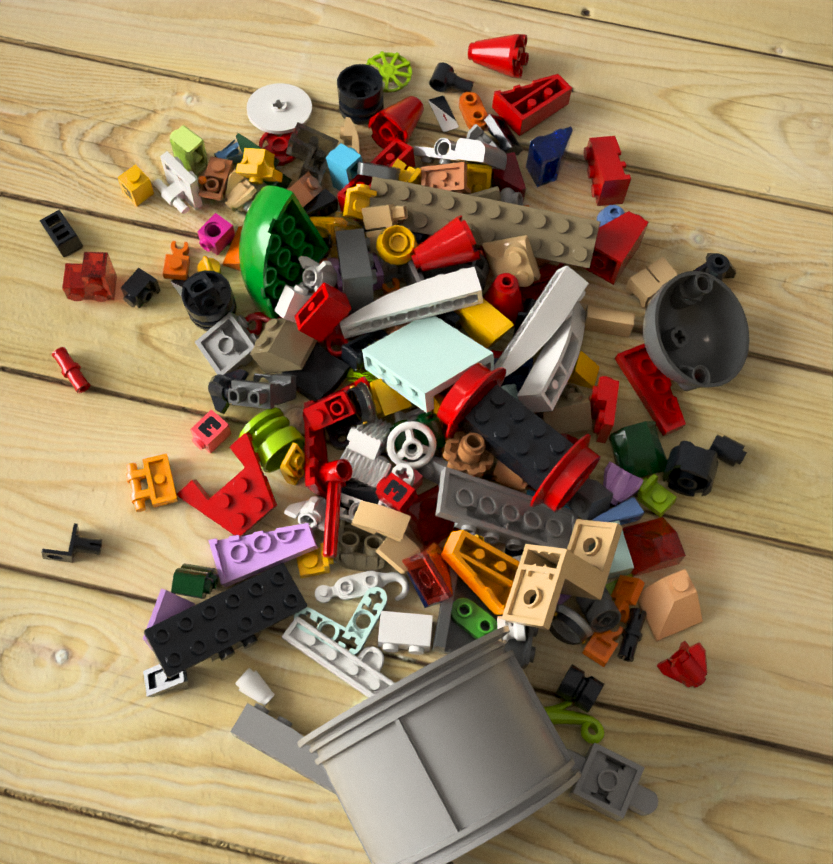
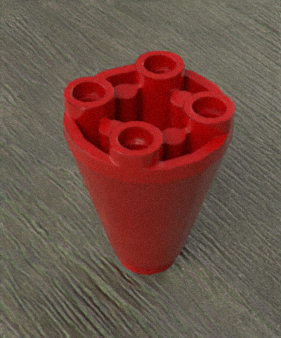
M513 34L478 40L475 43L471 42L468 47V59L508 77L521 79L523 65L527 66L529 61V53L525 52L528 40L527 35Z

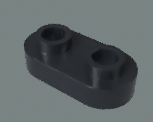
M347 417L325 427L332 446L337 450H345L350 442L347 440V436L351 426ZM341 436H345V437H346V440H345V441H343V442L338 441L339 437H341Z

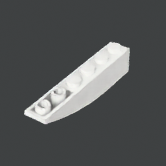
M579 302L572 308L574 310L572 316L567 321H564L545 343L517 395L521 403L533 413L553 411L571 376L582 345L585 329V310Z

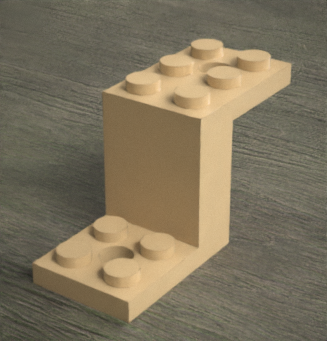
M576 519L567 549L525 544L502 619L510 623L549 630L560 594L601 600L623 527L618 523ZM596 542L595 548L588 552L589 546ZM537 594L535 601L530 604V598Z

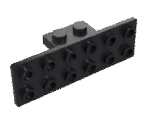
M281 563L145 629L144 635L166 677L171 678L208 658H211L212 661L220 658L223 661L235 654L234 650L242 646L244 649L253 646L258 642L257 638H259L263 630L304 610L307 607V603L285 564Z

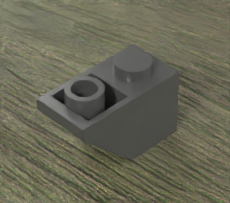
M587 479L566 505L583 520H593L609 510L613 493L597 480Z

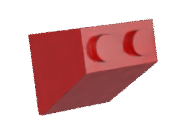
M628 211L599 227L590 269H584L614 285L640 247L649 222L642 216Z

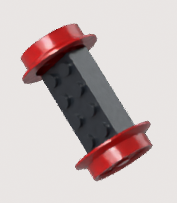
M482 363L475 364L459 378L439 407L437 417L448 426L446 431L447 439H453L455 432L464 431L466 434L478 433L483 437L485 449L537 491L530 503L532 508L544 503L555 513L558 512L588 479L601 456L589 448L591 435L586 434L575 444H572L501 388L506 376V369L504 367H498L491 371Z

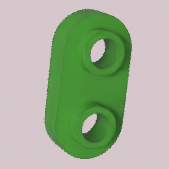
M459 598L453 603L451 619L475 639L498 629L496 620L472 600ZM466 607L469 613L462 614L459 608ZM487 623L489 630H482L480 624Z

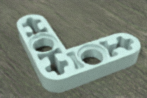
M380 587L368 589L346 628L308 607L296 613L294 619L296 616H306L308 613H311L310 618L318 623L319 618L323 619L318 624L317 630L321 632L325 625H333L336 632L331 639L335 642L339 639L341 630L344 631L343 638L349 641L352 637L355 638L357 648H351L348 652L356 656L364 647L380 618L381 611H384L388 597L386 592ZM381 593L382 603H376L373 607V611H377L375 616L370 611L362 609L364 605L369 608L372 604V600L369 598L371 594ZM363 614L368 615L371 619L369 627L361 629L356 625L357 618ZM299 623L296 625L300 630L334 648L304 626H301ZM341 641L338 642V644L345 649L347 648V646L344 643H342Z

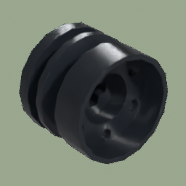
M354 64L340 72L337 78L339 111L344 119L350 117L352 122L357 125L369 124L374 114L384 110L383 80L380 72L374 67L365 64Z
M204 270L194 273L186 281L205 272L223 304L201 315L184 285L181 297L191 321L198 328L208 331L229 312L236 315L237 304L229 281L220 273Z

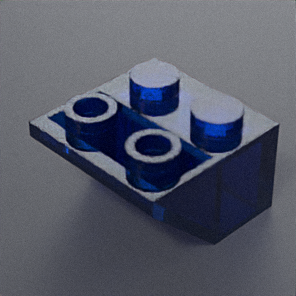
M571 126L565 129H557L551 134L538 136L531 140L526 168L537 187L558 179L567 156L573 132Z

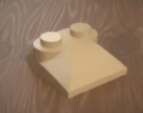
M527 235L482 244L494 280L502 273L514 275L520 287H528L533 281L539 280L541 274Z

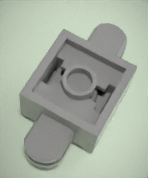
M593 743L589 747L585 757L567 749L575 761L572 769L578 768L582 774L581 778L572 786L569 797L616 821L624 819L627 809L641 816H647L656 810L658 806L656 793L638 784L645 767L597 743Z

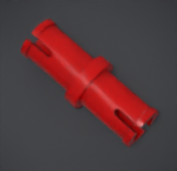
M65 347L56 349L52 353V357L61 367L62 375L69 379L77 393H83L88 390L91 385L80 371L81 366L73 361Z

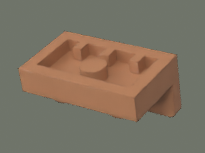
M465 162L421 167V185L467 195L471 194V189L467 187V164Z

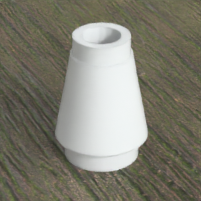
M250 668L235 683L239 687L238 691L261 703L264 707L275 695L259 673Z

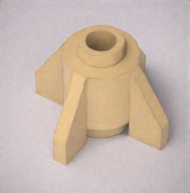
M236 169L228 178L225 197L228 200L225 204L233 212L239 210L242 213L246 212L244 204L254 200L258 191L246 179L241 183L240 181L244 177L236 173Z

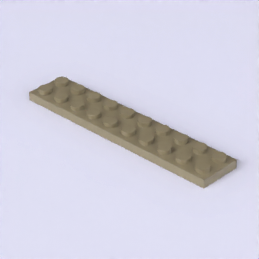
M372 178L370 190L377 191V196L370 198L369 207L388 204L406 206L408 218L397 221L398 225L410 228L412 232L432 236L454 218L461 215L462 221L465 220L473 234L476 242L475 245L482 246L486 242L527 235L534 257L590 269L600 221L393 179Z

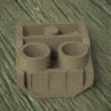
M341 519L338 531L337 556L334 558V561L346 569L375 571L384 568L385 560L376 553V550L387 536L378 532L374 535Z

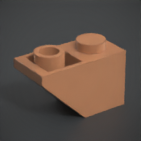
M210 157L204 175L207 182L200 186L198 192L200 197L220 201L225 198L228 178L234 171L233 161Z

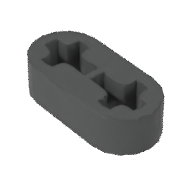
M358 161L357 174L399 180L400 168Z

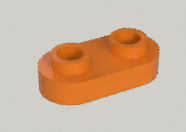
M474 92L463 93L459 98V109L467 127L471 129L477 124L482 130L486 129L487 124L484 120L488 114L479 95Z

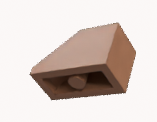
M308 171L287 190L292 191L302 207H304L323 188L319 185L318 180Z

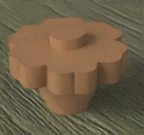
M464 431L455 432L453 439H448L444 446L443 457L448 460L447 467L479 478L484 475L485 470L491 469L494 463V456L485 449L484 439L478 433L466 434Z

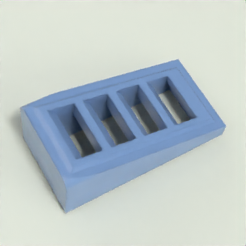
M631 497L597 516L592 521L613 522L619 520L620 524L623 525L640 520L644 515V511L637 500Z

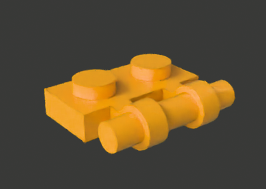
M167 453L142 459L143 469L138 470L136 463L127 465L128 473L126 478L127 482L131 485L132 494L130 497L131 502L135 504L136 512L146 510L145 501L151 499L154 508L178 502ZM147 479L149 489L142 490L140 481Z

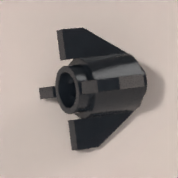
M707 253L706 263L693 270L711 274L721 281L725 278H734L736 275V269L728 258L719 253Z
M239 369L224 375L218 374L211 378L208 391L217 412L225 414L230 406L228 402V389L232 388L231 381L246 380L249 375L247 371Z

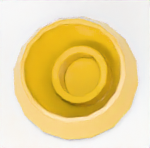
M400 225L390 226L381 231L376 242V248L380 257L389 264L394 265L409 262L411 255L414 254L413 249L417 247V241L413 233L408 228Z

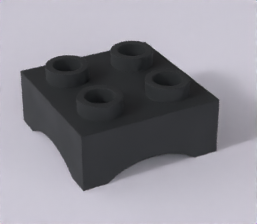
M317 342L301 370L285 371L282 374L296 375V391L310 401H317L332 394L350 374V366L331 355Z

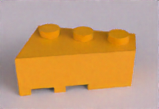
M465 530L451 532L441 553L442 558L494 615H503L520 562Z

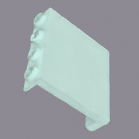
M436 316L415 320L362 350L364 366L367 371L378 379L381 378L385 384L426 413L434 409L433 396L455 384L475 364L482 363L491 371L494 370L493 352Z

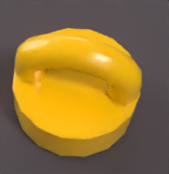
M204 256L203 260L198 264V272L208 270L221 274L220 264L214 258Z

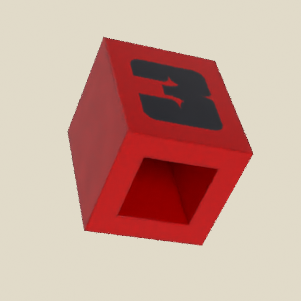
M392 472L387 478L383 477L376 487V494L380 501L391 509L404 514L418 498L416 490Z

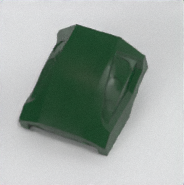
M644 421L633 424L609 435L615 464L618 467L639 478L664 472L667 458L659 440L656 422Z

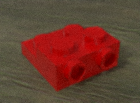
M608 376L599 377L597 386L593 385L591 395L588 397L591 406V418L595 420L593 433H597L596 442L604 444L614 426L619 381L613 380Z

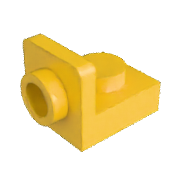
M356 184L355 187L348 188L343 216L364 221L362 208L370 206V198L376 197L377 191L370 190V186L365 184Z
M324 542L320 543L318 549L297 557L300 579L330 573L329 565L334 564L333 558L323 556Z

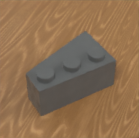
M363 228L335 231L339 269L343 284L342 290L347 295L351 306L349 314H353L374 302L373 284L377 283L376 269H371L374 267L373 254L368 253L371 252L370 238H365Z

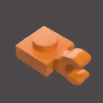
M620 575L611 597L621 613L620 622L626 623L630 615L629 605L635 606L645 585L640 578Z

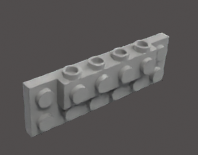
M445 467L441 471L436 516L455 522V528L465 530L472 535L483 536L484 541L487 543L495 544L501 542L506 544V548L511 551L524 550L525 544L567 549L576 519H578V515L571 509L562 507L555 513L544 503L532 508L530 503L533 496L449 467Z

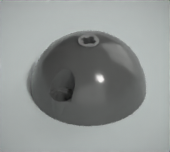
M688 271L678 274L663 284L655 293L644 315L643 340L651 361L665 376L678 383L684 391L722 386L734 379L742 370L748 355L750 341L747 318L743 307L732 290L715 276L701 271Z

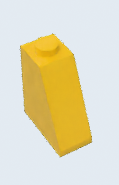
M483 299L481 304L454 310L461 317L460 325L468 335L487 349L499 341L514 326L508 318L485 299Z

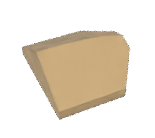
M407 530L400 542L386 537L376 550L377 554L401 574L424 567L430 559L424 545Z

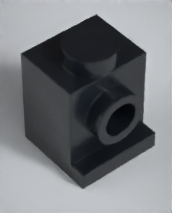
M140 268L121 287L124 301L131 307L137 306L138 308L152 298L153 292L158 294L161 291L157 279Z

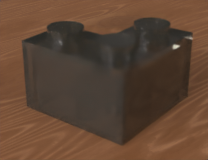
M297 122L289 139L286 154L304 161L299 179L309 171L318 180L319 185H321L328 170L326 157L330 151L337 147L339 140Z

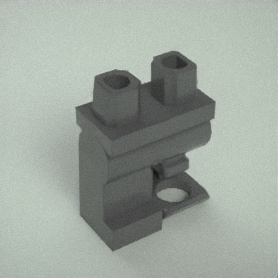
M255 373L254 381L232 380V388L228 389V402L232 403V405L272 409L274 405H280L296 399V375ZM261 378H265L269 383L259 381Z

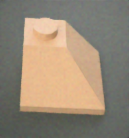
M686 569L664 577L642 590L637 601L641 611L644 610L647 613L645 619L656 642L703 622L698 594Z

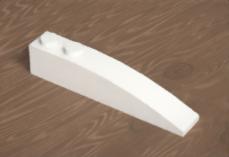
M569 266L558 269L494 365V370L498 367H504L506 369V376H508L535 355L553 336L562 323L572 316L574 312L572 308L585 296L586 292L584 290L589 283Z
M475 267L462 268L456 272L436 275L435 277L405 286L366 305L340 322L344 339L483 303L482 290Z

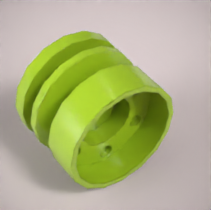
M277 407L259 413L245 425L239 435L240 438L246 432L251 434L255 452H258L261 460L259 463L266 473L280 469L293 443L298 444L301 450L305 445V438L296 427L289 426V419Z

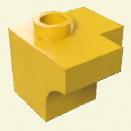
M244 148L243 159L241 163H237L236 173L249 179V183L262 185L263 181L282 182L283 173L274 167L275 155L266 149Z
M381 378L369 383L372 395L370 397L371 405L378 419L412 407L408 399L386 385Z

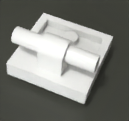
M168 151L165 152L160 158L170 186L167 187L160 179H156L153 185L162 193V198L171 206H175L182 214H186L189 211V207L182 201L183 199L197 210L203 205L201 197L198 195L197 176L192 171L188 172L178 157H173Z

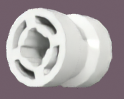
M497 616L498 629L508 626L510 630L503 637V640L516 639L517 641H526L525 625L510 623L503 620L502 616Z

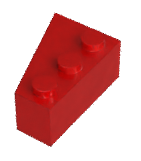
M559 74L533 80L532 84L520 86L519 84L513 86V89L501 92V90L494 91L492 108L521 136L567 106L572 87Z
M616 136L589 138L587 147H584V159L588 160L589 164L587 174L588 178L592 179L591 195L593 198H596L597 206L623 204L631 182L630 174L625 175L623 170L626 168L625 161H620L619 155L622 152Z

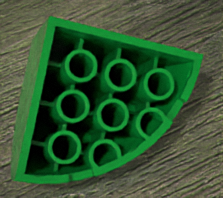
M264 186L255 196L246 214L239 242V262L244 285L256 307L270 319H278L280 316L274 310L285 285L295 287V284L299 285L303 282L302 276L305 269L301 266L298 258L300 256H307L319 263L329 250L295 194L290 190L277 186Z

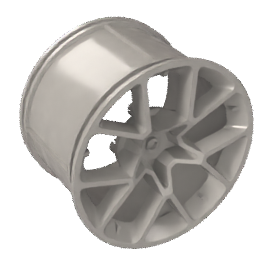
M508 626L490 632L419 669L338 715L297 742L299 748L310 746L309 751L311 754L317 752L319 757L314 761L317 766L321 764L371 864H446L533 814L557 798L581 778L580 770L578 768L572 769L575 761L570 756L516 659L513 650L507 652L505 646L509 643L507 640H503V637L510 632Z

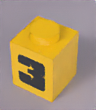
M136 164L118 177L122 192L136 206L154 194L150 178Z

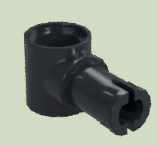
M444 62L437 64L429 81L430 87L438 92H444L447 89H454L463 93L471 92L474 84L473 81L457 76V73H454L453 67Z

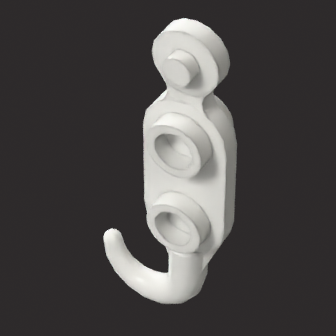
M365 571L342 577L332 587L327 585L318 586L315 590V598L320 603H327L333 597L351 600L363 597L366 591L372 587L383 588L388 583L396 581L402 585V592L395 597V600L399 601L407 596L409 582L403 574L398 572Z

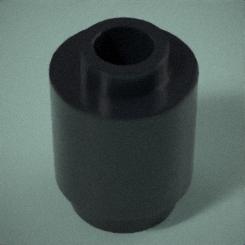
M717 434L709 448L718 454L717 459L734 467L735 463L740 465L747 454L743 450L745 445L725 435L722 437Z

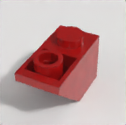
M346 390L332 393L303 409L314 432L356 413Z

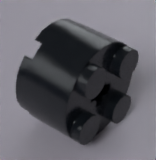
M681 441L680 445L675 446L670 451L663 474V481L665 482L666 480L669 483L668 487L681 495L694 497L695 493H702L701 496H706L713 487L719 464L718 454L713 450H706L695 446L690 441Z

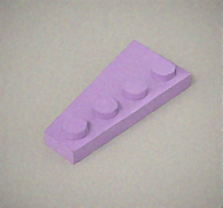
M308 523L276 528L275 531L253 532L251 535H234L222 540L217 538L208 540L221 585L224 587L318 549L312 528Z

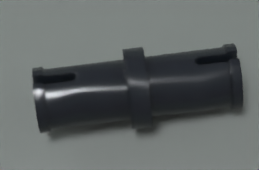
M639 608L630 609L627 626L623 628L621 634L623 640L617 657L622 659L625 656L624 661L627 662L634 661L637 644L642 640L643 636L641 630L647 613L642 610L641 614H639L641 610Z

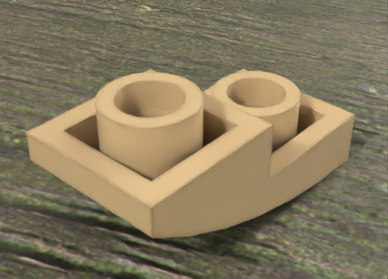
M346 117L345 126L340 127V139L344 140L345 146L355 149L360 154L356 128L351 118Z
M361 501L351 525L374 535L378 532L400 542L411 516L378 504Z

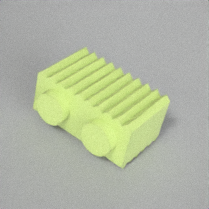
M182 125L178 130H174L170 135L174 157H178L182 161L184 168L188 172L192 171L198 176L207 168L209 162L204 140L185 125Z

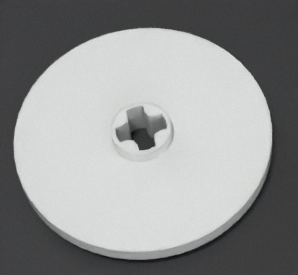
M276 83L261 87L250 96L247 102V115L251 123L258 129L272 134H285L296 131L309 121L312 114V103L309 96L302 89L290 84Z

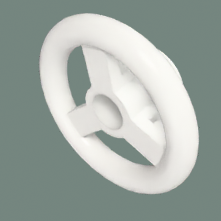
M409 421L396 426L391 431L387 440V452L390 459L396 465L403 463L409 465L412 469L425 466L433 458L436 451V438L429 427L420 422ZM412 429L422 431L428 438L429 446L422 445L419 440L415 439ZM405 430L407 440L396 453L394 449L395 439ZM410 444L416 445L413 450L408 449V446ZM422 453L426 454L422 459L415 462H407L402 460L404 457L410 460L418 459L422 455Z

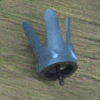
M235 139L222 151L214 153L215 157L232 160L233 163L241 162L243 159V154L237 155L239 153V149H237L239 144L238 142L234 143Z

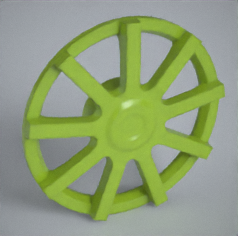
M381 51L380 54L369 58L366 65L370 66L372 64L379 68L377 70L385 82V88L383 89L385 93L397 92L407 86L411 80L412 68L410 62L398 52L384 53V51ZM386 57L393 58L391 63H387ZM382 58L383 65L376 62V60ZM397 59L403 62L402 64L394 66ZM404 67L408 69V73L397 71ZM396 76L405 77L407 80L402 84ZM394 81L398 88L388 89L389 82Z

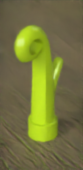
M571 700L544 707L553 724L582 725L581 735L588 743H599L604 738V728L599 720L585 713L564 710L572 705ZM591 727L595 730L596 735H591L588 732V728Z

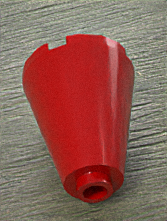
M408 96L373 115L368 127L372 129L373 134L371 137L379 147L385 149L395 138L406 144L408 143L424 111L421 100L415 96Z
M460 215L414 248V254L411 255V259L416 269L420 268L422 271L474 262L480 259L479 250L474 252L475 239L465 220L462 221V216Z
M502 273L496 277L482 297L514 324L512 327L514 328L518 312H523L524 302L517 278L510 273Z

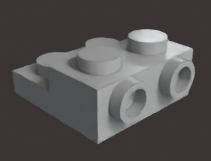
M229 312L195 341L217 375L233 372L240 365L246 366L254 360L250 353L259 337L255 333L250 334L247 329L250 325L242 315L237 316Z

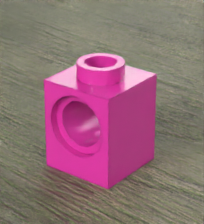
M216 213L197 231L201 247L208 252L212 251L216 255H219L235 236L233 225Z

